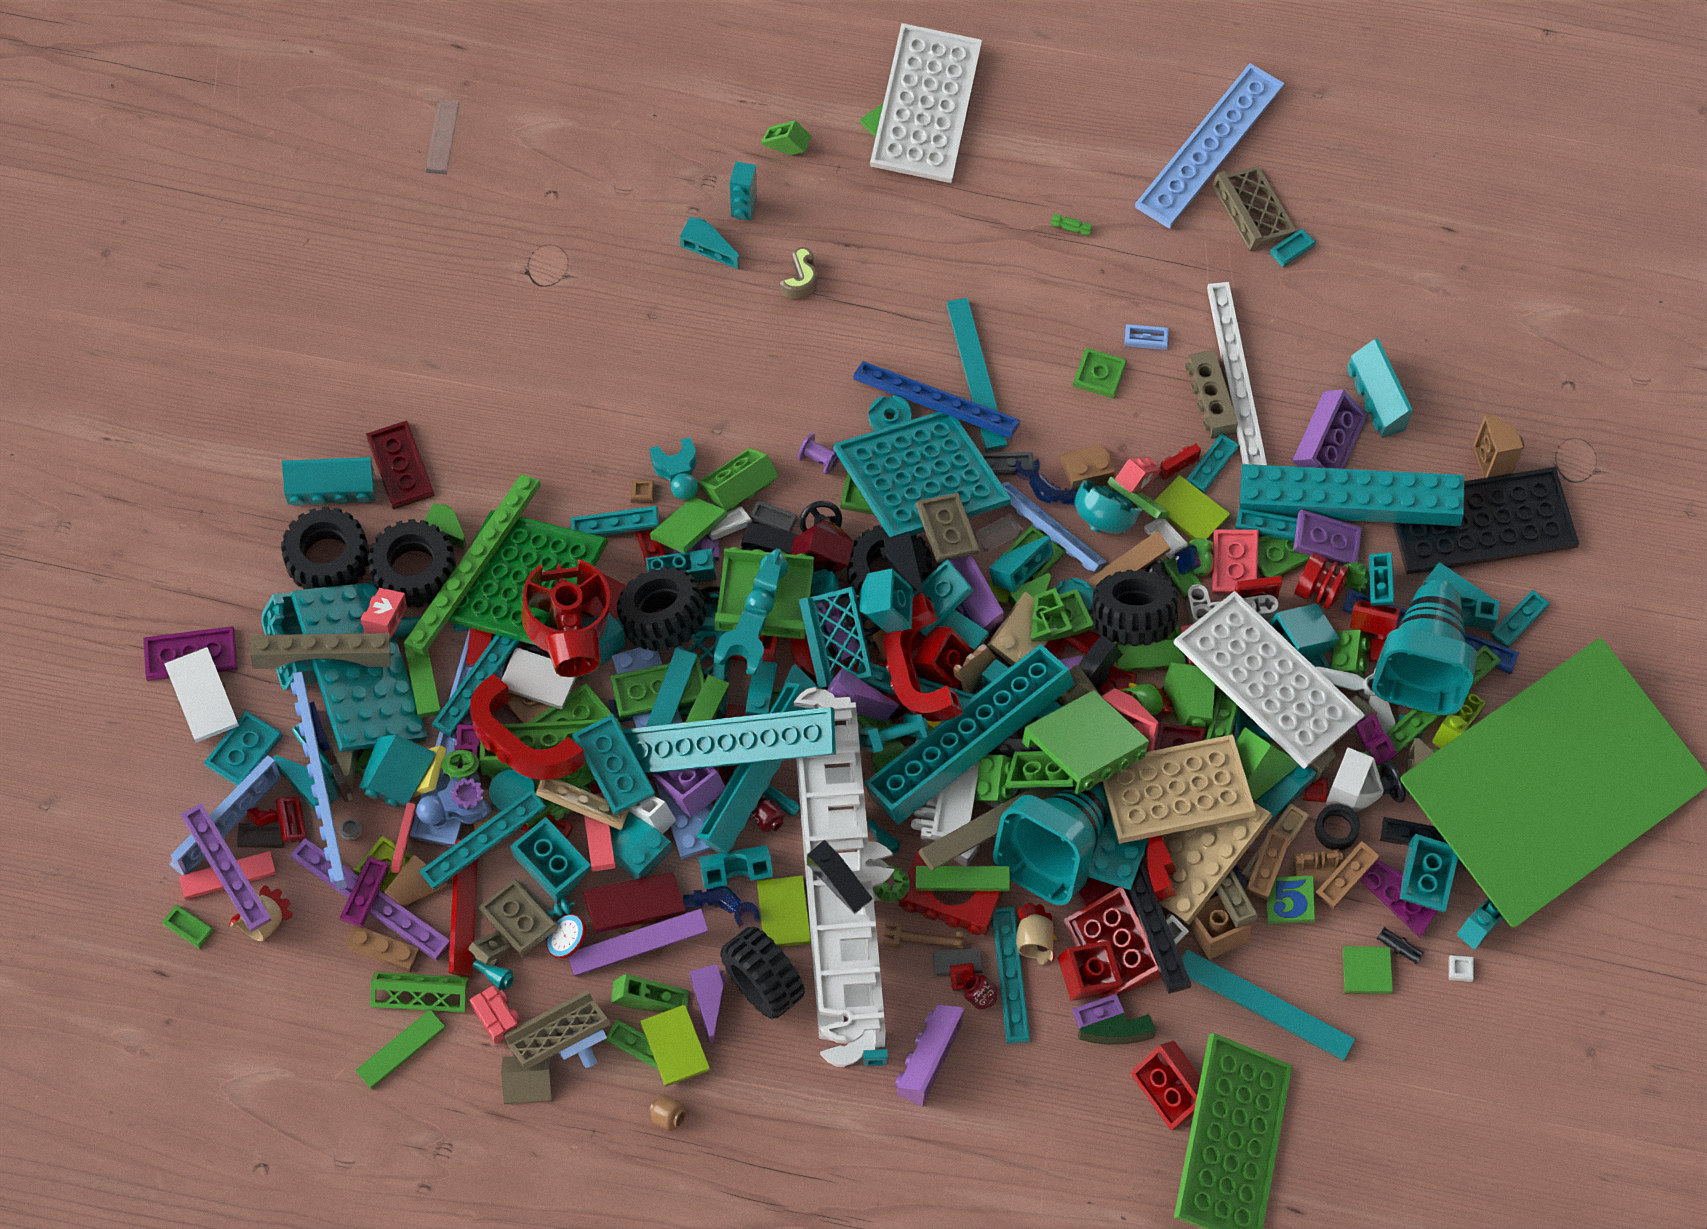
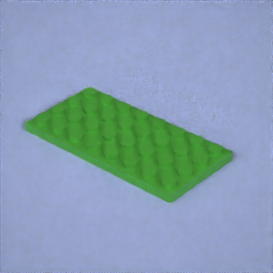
M1216 1033L1209 1034L1174 1218L1201 1229H1263L1291 1076V1064Z

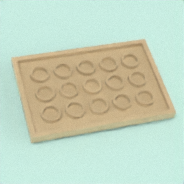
M1233 735L1147 752L1141 761L1130 764L1125 770L1114 773L1105 781L1102 780L1119 844L1256 816V809Z
M1254 803L1256 816L1161 835L1177 871L1169 875L1177 895L1159 902L1161 908L1190 925L1272 818L1271 813ZM1147 846L1142 861L1150 879L1148 870Z

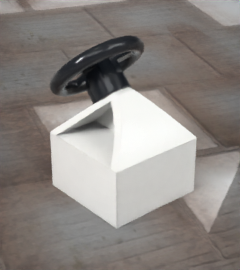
M1347 748L1326 804H1342L1358 812L1373 804L1382 795L1387 793L1397 803H1403L1406 799V789L1400 780L1401 774L1391 760H1384L1382 762V776H1379L1373 757Z

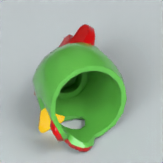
M1129 683L1130 688L1123 687L1118 689L1124 693L1131 691L1132 696L1153 717L1159 713L1171 714L1173 711L1171 699L1165 697L1166 691L1157 689L1152 683L1139 685Z

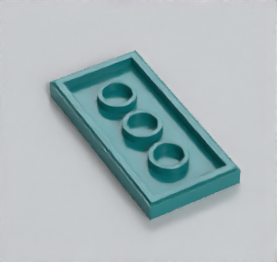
M614 714L572 734L576 744L584 750V759L614 816L656 795Z

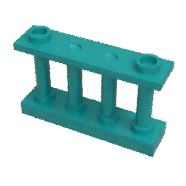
M921 714L902 715L904 722L880 730L874 727L858 728L860 750L872 753L883 750L882 745L885 744V741L905 735L916 738L928 737L926 731H929L927 720L922 718Z

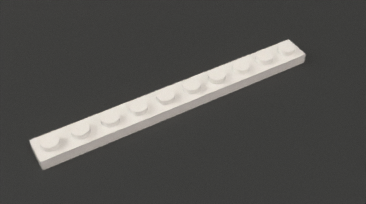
M1229 282L1208 284L1207 291L1227 389L1238 421L1236 433L1243 464L1267 465Z

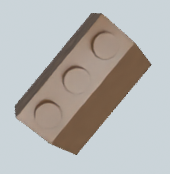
M1489 413L1484 415L1473 444L1483 478L1512 474L1518 459H1520L1522 449H1524V440L1522 436H1519L1517 428Z

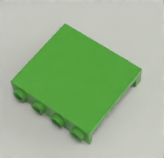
M737 547L724 548L717 613L715 614L716 631L728 632L736 629L745 608V600L753 590L754 580L760 570V562L770 552H764L759 549L753 551L742 550ZM782 552L788 563V571L778 582L774 606L766 617L761 635L805 639L806 630L799 599L810 598L814 557L806 554L790 555Z
M1092 690L1026 726L1022 743L1027 748L1035 744L1038 745L1077 782L1075 793L1079 794L1084 790H1090L1100 781L1109 779L1114 773L1125 770L1130 764L1141 761L1147 754L1149 740L1096 691Z

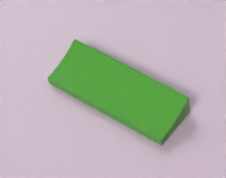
M599 720L502 725L528 747L544 750L558 745L567 737L575 742L572 734ZM480 741L482 775L498 774L505 770H513L508 764L502 763L493 751H488ZM586 761L585 765L579 768L580 770H590Z

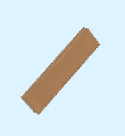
M1156 531L1086 580V582L1091 585L1094 591L1096 585L1109 574L1112 576L1115 572H1126V570L1130 569L1133 571L1143 570L1169 552L1171 548L1160 532Z

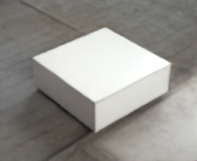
M1450 955L1449 980L1472 982L1474 979V957Z

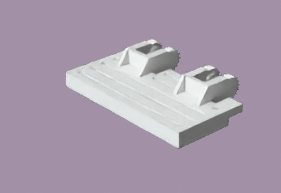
M979 762L926 803V807H920L913 813L916 817L923 818L921 820L914 819L911 822L913 829L921 831L920 838L938 840L971 821Z

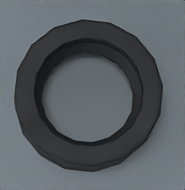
M1331 804L1319 813L1314 827L1315 835L1326 848L1344 850L1350 847L1357 839L1360 830L1359 817L1348 806ZM1330 816L1343 817L1351 826L1350 834L1340 839L1331 837L1324 829L1325 820Z

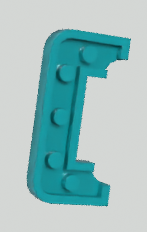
M292 592L276 593L271 596L261 617L265 635L303 634L291 598ZM311 659L295 661L276 668L283 690L291 689L290 683L294 682L293 673L302 672L306 685L318 682Z

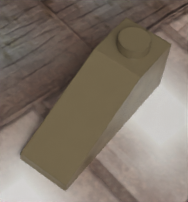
M331 722L322 726L347 785L351 789L354 787L359 750L340 752Z

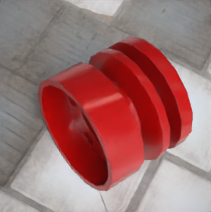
M1313 552L1298 581L1294 595L1308 600L1313 593H1316V603L1318 606L1325 597L1327 599L1324 608L1329 610L1338 600L1345 586L1348 567L1342 566L1337 574L1335 573L1338 566L1337 562H1334L1328 570L1325 568L1327 558Z

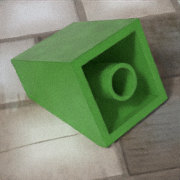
M1171 662L1163 680V686L1167 697L1172 701L1171 707L1175 711L1174 715L1178 725L1205 728L1207 731L1213 718L1215 683L1197 666Z
M1246 727L1235 742L1249 790L1254 800H1257L1299 765L1288 753Z

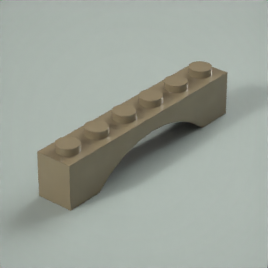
M390 633L251 635L250 656L252 668L276 669L295 661L320 658L346 660L367 667H391Z

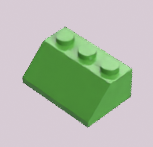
M749 447L699 480L698 486L715 506L731 511L744 499L753 497L759 489L770 486L773 480L779 476L767 454Z
M1178 624L1170 636L1166 639L1163 638L1161 642H1153L1151 645L1132 646L1126 644L1125 646L1115 641L1114 644L1123 654L1116 662L1117 668L1124 671H1132L1135 668L1151 670L1156 669L1157 666L1169 668L1171 662L1185 664V654L1173 643L1182 634Z
M1044 751L1014 752L1005 786L1006 788L1076 787L1077 782Z

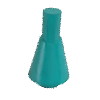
M874 819L867 822V826L874 834L876 842L887 847L895 855L899 851L901 842L884 829H881Z
M478 959L473 964V968L484 973L499 990H505L512 986L514 982L513 970L487 965Z

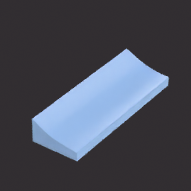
M267 755L209 815L222 838L247 814V809L253 808L281 779L275 760ZM192 834L170 855L172 861L169 865L181 875L189 874L205 858Z

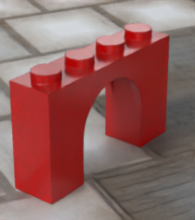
M917 849L907 874L910 883L909 890L905 897L898 900L899 906L906 912H918L927 919H938L944 921L950 927H962L971 934L987 936L1003 891H975L974 895L967 902L960 905L944 904L935 898L932 891H916V866H927L918 853L920 849Z

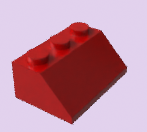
M1175 1041L1160 1044L1130 1074L1172 1131L1193 1117L1201 1076Z

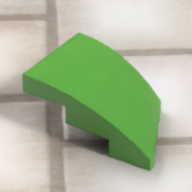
M1056 588L1034 595L1031 630L1032 642L1066 638L1094 629V624L1077 589L1059 595Z

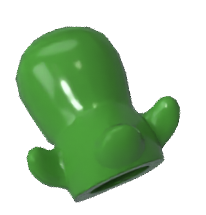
M1205 538L1191 540L1188 543L1191 546V550L1186 553V556L1193 557L1191 570L1199 576L1208 575L1213 569V555L1210 553L1213 549V543Z

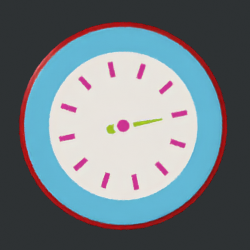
M568 914L555 922L558 929L547 937V950L555 958L564 959L571 956L583 943L586 926L583 919L575 914Z

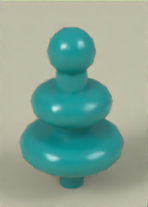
M563 897L560 900L561 906L556 903L554 910L547 911L546 913L551 918L555 915L563 917L564 912L567 915L573 914L572 906L575 905V902L569 903Z

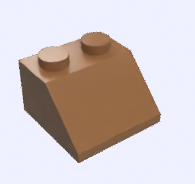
M1101 445L1062 453L1058 456L1071 494L1078 491L1083 480H1091L1094 482L1093 486L1097 487L1098 485H1108L1107 482L1110 477H1114L1115 470L1110 455Z
M1219 896L1209 899L1191 922L1197 942L1209 960L1250 942L1251 924L1248 923L1236 928Z

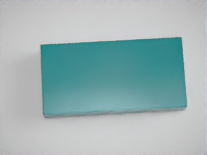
M1302 228L1271 248L1269 254L1282 267H1285L1315 247L1316 242Z

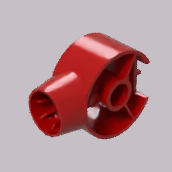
M578 559V567L561 569V565L558 564L557 570L542 572L543 567L540 564L528 576L523 589L522 624L524 630L535 645L549 652L556 674L562 677L587 675L595 671L600 665L599 641L603 637L608 624L610 607L609 585L596 567ZM577 577L576 581L579 586L564 579ZM559 580L554 582L555 586L553 589L542 586L544 581ZM597 596L604 611L594 623L583 628L581 621L582 606ZM529 606L549 612V620L558 630L547 627L538 621L530 611Z

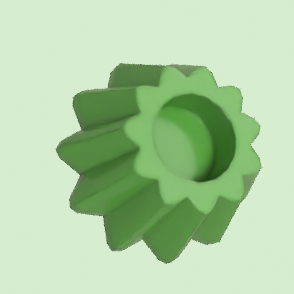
M1357 561L1343 565L1348 567L1344 587H1349V589L1357 590L1358 592L1362 588L1366 589L1369 579L1367 567L1363 563L1359 564Z

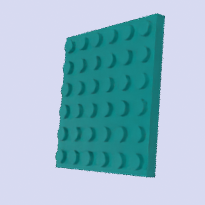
M941 412L932 413L834 443L833 450H835L836 455L889 537L909 533L910 536L925 532L915 505L919 500L959 493L968 518L1010 505V496L959 420Z

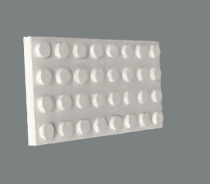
M901 24L870 167L952 183L982 40Z
M1235 591L1180 634L1173 642L1304 769L1365 716L1359 708Z

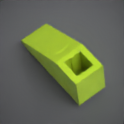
M1468 692L1460 711L1446 717L1432 743L1442 748L1468 730L1486 705V702Z

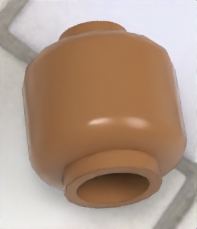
M666 1095L654 1100L649 1109L652 1123L668 1131L680 1128L686 1119L687 1113L684 1104Z

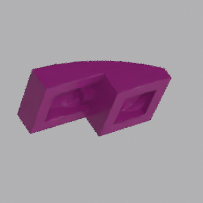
M1375 713L1365 716L1354 726L1366 750L1374 758L1376 765H1380L1384 760L1397 756L1389 735L1384 734Z
M457 725V745H455L454 751H470L479 760L480 740L474 732L473 725ZM460 761L458 768L463 767L462 761Z

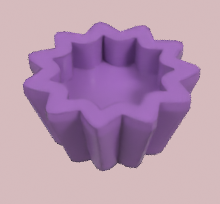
M462 778L461 782H455V787L450 790L453 794L451 799L459 808H464L465 810L475 808L482 801V794L484 793V790L480 789L481 783H475L473 778L468 781Z

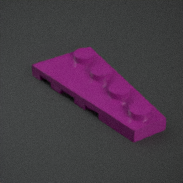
M1378 859L1360 881L1421 938L1438 910L1400 899L1403 874Z

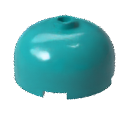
M1083 480L1075 496V508L1078 515L1090 525L1089 528L1097 533L1103 531L1110 534H1121L1127 532L1135 525L1142 512V508L1139 506L1135 508L1132 506V501L1105 485L1095 487L1093 486V481Z

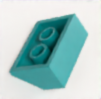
M546 817L510 846L512 856L558 904L561 902V898H566L577 888L591 868V864Z

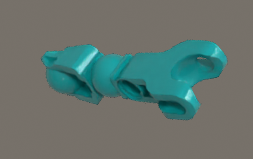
M776 548L761 560L760 570L754 580L753 590L745 600V608L738 625L733 631H728L721 635L715 651L714 663L724 665L730 656L741 655L747 660L746 673L753 676L757 675L764 653V647L759 638L766 622V617L773 609L778 582L788 571V563L780 549Z

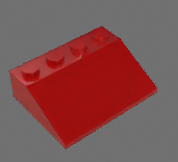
M1119 887L1063 919L1076 946L1110 941L1123 985L1100 994L1101 999L1114 994L1120 996L1161 977L1127 889Z

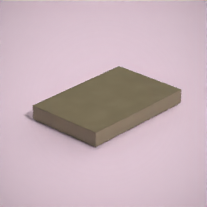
M959 493L916 502V508L937 563L943 562L946 559L953 560L979 553L980 549Z
M513 879L478 907L479 911L521 957L558 929L557 924L516 879Z

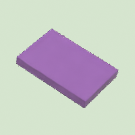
M1301 509L1298 512L1293 551L1308 556L1315 552L1326 557L1328 562H1337L1341 566L1351 562H1358L1362 528Z

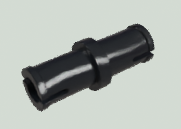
M1386 927L1382 929L1377 937V940L1394 949V953H1400L1416 965L1424 954L1423 951L1408 943L1405 937L1400 938L1386 929Z

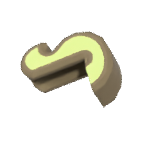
M799 247L792 253L794 258L792 263L798 278H791L780 282V292L782 295L795 300L811 295L817 286V272L813 267V253L806 247Z

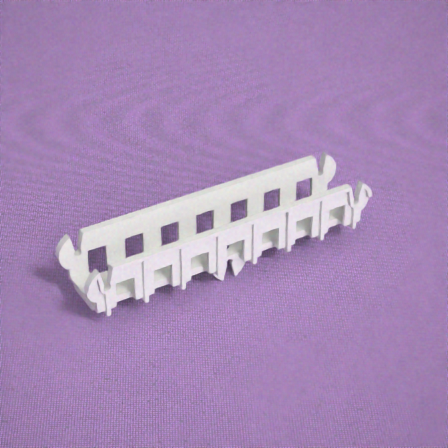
M813 687L802 692L794 701V706L811 709L832 707L835 712V721L846 720V725L835 726L836 755L796 759L819 1039L847 1044L846 1046L840 1045L821 1051L820 1055L836 1067H845L860 1060L863 1050H879V1048L885 1047L886 1030L874 901L881 899L874 893L873 887L887 881L895 869L885 868L889 866L880 860L893 856V853L878 842L868 841L856 702H851L850 697L835 698L832 693ZM850 763V767L825 768L827 764ZM854 806V809L828 810V808ZM823 840H826L835 851L857 850V852L838 853L872 897V900L856 914L836 897L833 891L807 865V854ZM888 884L889 891L894 884ZM844 1016L848 1018L847 1022H844Z

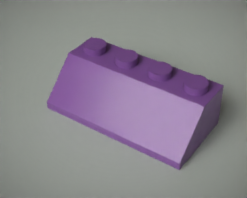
M1344 389L1323 392L1292 460L1298 467L1344 469L1367 418V414Z
M972 555L950 560L974 589L956 607V611L989 632L987 637L994 635L1002 624L1004 612ZM938 562V563H937V568H938L943 562Z
M937 1005L934 1012L929 1011L925 1020L927 1027L924 1032H919L915 1044L918 1046L914 1053L910 1051L905 1061V1065H907L905 1073L900 1072L895 1082L897 1095L918 1105H924L962 1025L963 1008Z

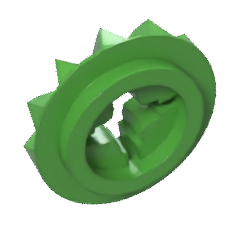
M456 750L443 758V772L449 775L450 779L455 777L459 781L462 777L469 779L471 774L477 773L479 760L470 751ZM460 761H462L463 767L461 769L458 768Z
M893 865L885 867L895 869L891 876H893L894 882L898 884L893 885L892 891H889L887 883L874 886L873 891L877 897L887 902L901 900L909 890L908 875L905 874L902 868H896Z

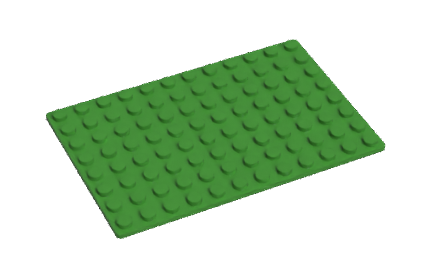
M1598 638L1401 776L1400 780L1511 927H1516L1707 787V772L1602 638Z

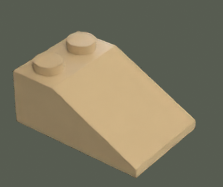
M1027 592L1023 593L986 644L988 648L1012 666L1039 644L1045 646L1047 641L1032 642L1031 640L1034 598Z

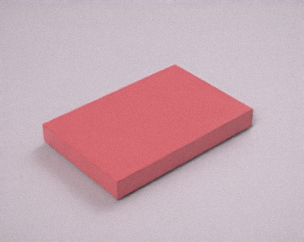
M1214 530L1212 594H1231L1235 590L1237 581L1258 578V530Z

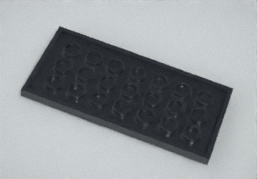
M1556 467L1464 481V514L1461 526L1392 523L1407 575L1433 571L1439 562L1448 568L1578 548L1579 546L1578 537Z

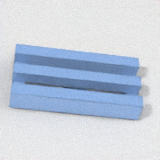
M1126 324L1124 346L1167 350L1169 328ZM1130 332L1143 333V335H1142V334H1130ZM1151 334H1158L1164 336H1153Z

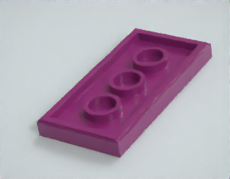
M234 626L143 638L147 681L169 679L165 663L208 647L217 672L238 670Z

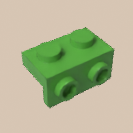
M1361 630L1337 631L1336 633L1340 639L1333 648L1331 669L1357 674L1364 679L1365 671L1368 669L1367 653L1370 650L1369 638Z
M986 755L979 760L974 800L1003 804L1011 799L1013 790L1005 786L1012 762L1011 758L1004 755Z

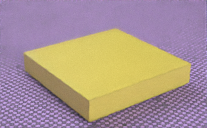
M439 745L429 749L436 752L412 797L436 789L442 768V760L446 754L445 747Z

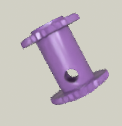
M810 433L800 446L798 460L802 461L805 457H808L823 465L824 474H829L836 466L839 458L835 450L832 451L815 442L816 435Z

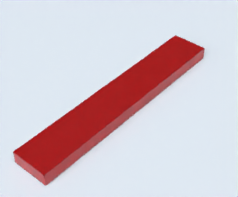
M462 839L456 840V841H455V845H456L458 842H460ZM478 859L453 876L448 973L461 977H472L473 953L468 949L471 943L474 942Z

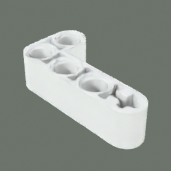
M1200 584L1193 585L1188 590L1186 607L1190 624H1194L1199 620L1197 616H1204L1220 603H1210L1207 589ZM1272 595L1243 598L1265 620L1273 617L1277 612L1278 601ZM1198 596L1201 600H1195L1192 597Z

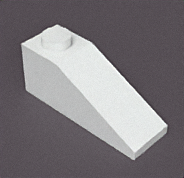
M655 796L629 808V812L656 828L661 834L667 831L676 821L666 802Z

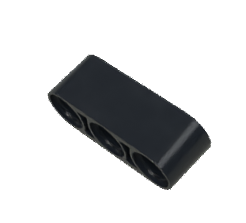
M749 523L747 524L741 547L765 550V552L770 553L777 548L786 554H790L794 537L798 534Z

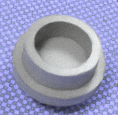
M353 818L344 820L339 826L340 836L346 841L358 839L362 834L361 823Z

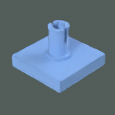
M601 1029L558 1053L564 1060L578 1053L584 1067L588 1068L597 1063L590 1046L607 1037L604 1030Z

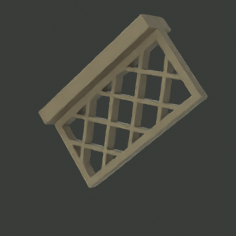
M1259 166L1227 175L1225 171L1217 173L1212 187L1249 251L1257 249L1260 244L1296 233L1294 225ZM1255 174L1259 182L1249 180L1247 176ZM1230 180L1241 182V187L1232 185ZM1244 184L1256 188L1254 194L1244 190ZM1257 191L1266 192L1268 199L1256 195ZM1243 195L1252 200L1248 204L1243 202L1239 196ZM1253 201L1265 204L1264 210L1252 206ZM1267 206L1275 208L1278 214L1274 215L1267 212ZM1249 211L1261 215L1260 220L1251 218ZM1263 216L1274 220V225L1271 226L1261 222ZM1277 222L1285 225L1288 230L1283 231L1276 228ZM1259 227L1270 231V235L1262 236L1258 230Z
M585 990L503 1035L514 1057L516 1056L526 1070L610 1025V1022L595 1003L590 992Z

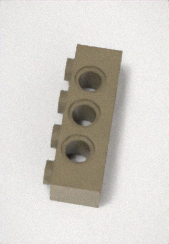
M1215 350L1189 354L1185 369L1187 375L1191 376L1192 392L1197 394L1198 411L1203 413L1204 430L1209 432L1210 439L1219 437L1221 433L1225 436L1236 434L1238 421Z

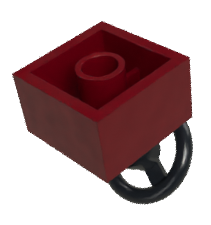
M829 501L811 503L800 515L799 526L802 533L794 537L790 555L806 554L814 557L813 572L826 569L829 572L836 573L849 565L853 541L841 529L842 513L834 503ZM817 508H829L834 512L835 516L826 517L820 514ZM811 512L814 516V526L807 529L806 518Z

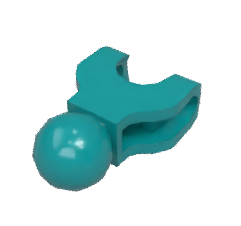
M687 437L680 440L682 449L675 455L664 454L660 446L649 448L655 474L670 482L671 492L675 498L679 500L693 498L698 490V482L691 473L697 464L696 450L691 438Z

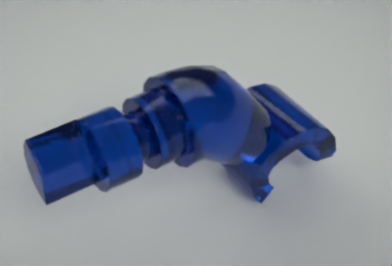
M1038 459L1033 462L1034 469L1032 471L1022 469V461L1017 460L1015 464L1016 475L1020 479L1030 480L1029 484L1037 499L1046 503H1051V501L1057 503L1059 500L1062 501L1061 504L1075 505L1077 490L1067 488L1060 490V487L1050 483L1043 474L1039 475L1040 462Z
M725 886L713 887L712 889H707V892H702V889L694 890V894L683 895L685 908L704 906V903H708V906L715 905V908L720 907L730 914L734 913V918L739 928L743 925L740 918L745 912L753 913L756 921L760 922L761 919L755 904L751 902L741 903V899L730 888Z

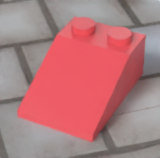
M1114 688L1101 696L1149 740L1147 752L1154 751L1159 722L1133 696Z

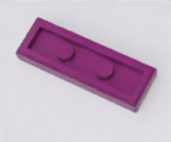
M370 856L367 857L342 911L341 921L360 928L363 927L390 869L389 863Z

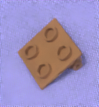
M1339 849L1293 853L1296 876L1313 875L1314 896H1318L1316 891L1343 861V854L1339 852Z

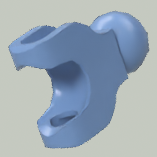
M478 773L471 774L469 779L462 777L467 781L473 778L475 783H480ZM455 777L449 781L445 790L438 792V797L432 795L422 798L417 805L416 813L418 818L428 825L437 824L443 817H445L446 821L456 819L462 823L472 824L489 817L492 809L486 800H482L473 809L465 810L464 808H459L451 799L453 794L450 790L455 787L454 783L461 782V780L459 781Z

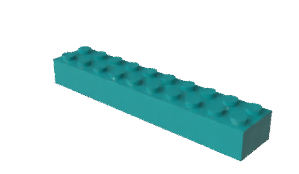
M1242 464L1239 508L1298 518V512L1303 509L1335 520L1461 526L1464 514V475Z
M1039 644L961 706L962 714L939 723L927 733L928 737L920 738L868 779L864 784L870 798L899 825L1074 686L1070 670L1042 644Z

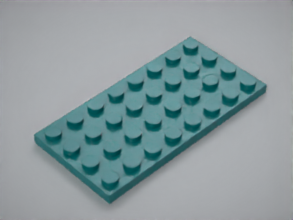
M373 582L294 590L291 598L302 633H365L364 627L361 624V618L363 613L367 612L371 598L376 595L379 588H376ZM394 634L390 640L391 667H367L338 659H311L340 752L374 748L378 737L397 734L412 742L425 741L428 737L422 718H418L414 693Z

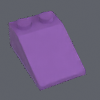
M712 767L649 774L669 798L690 818L719 797L725 788L719 773Z

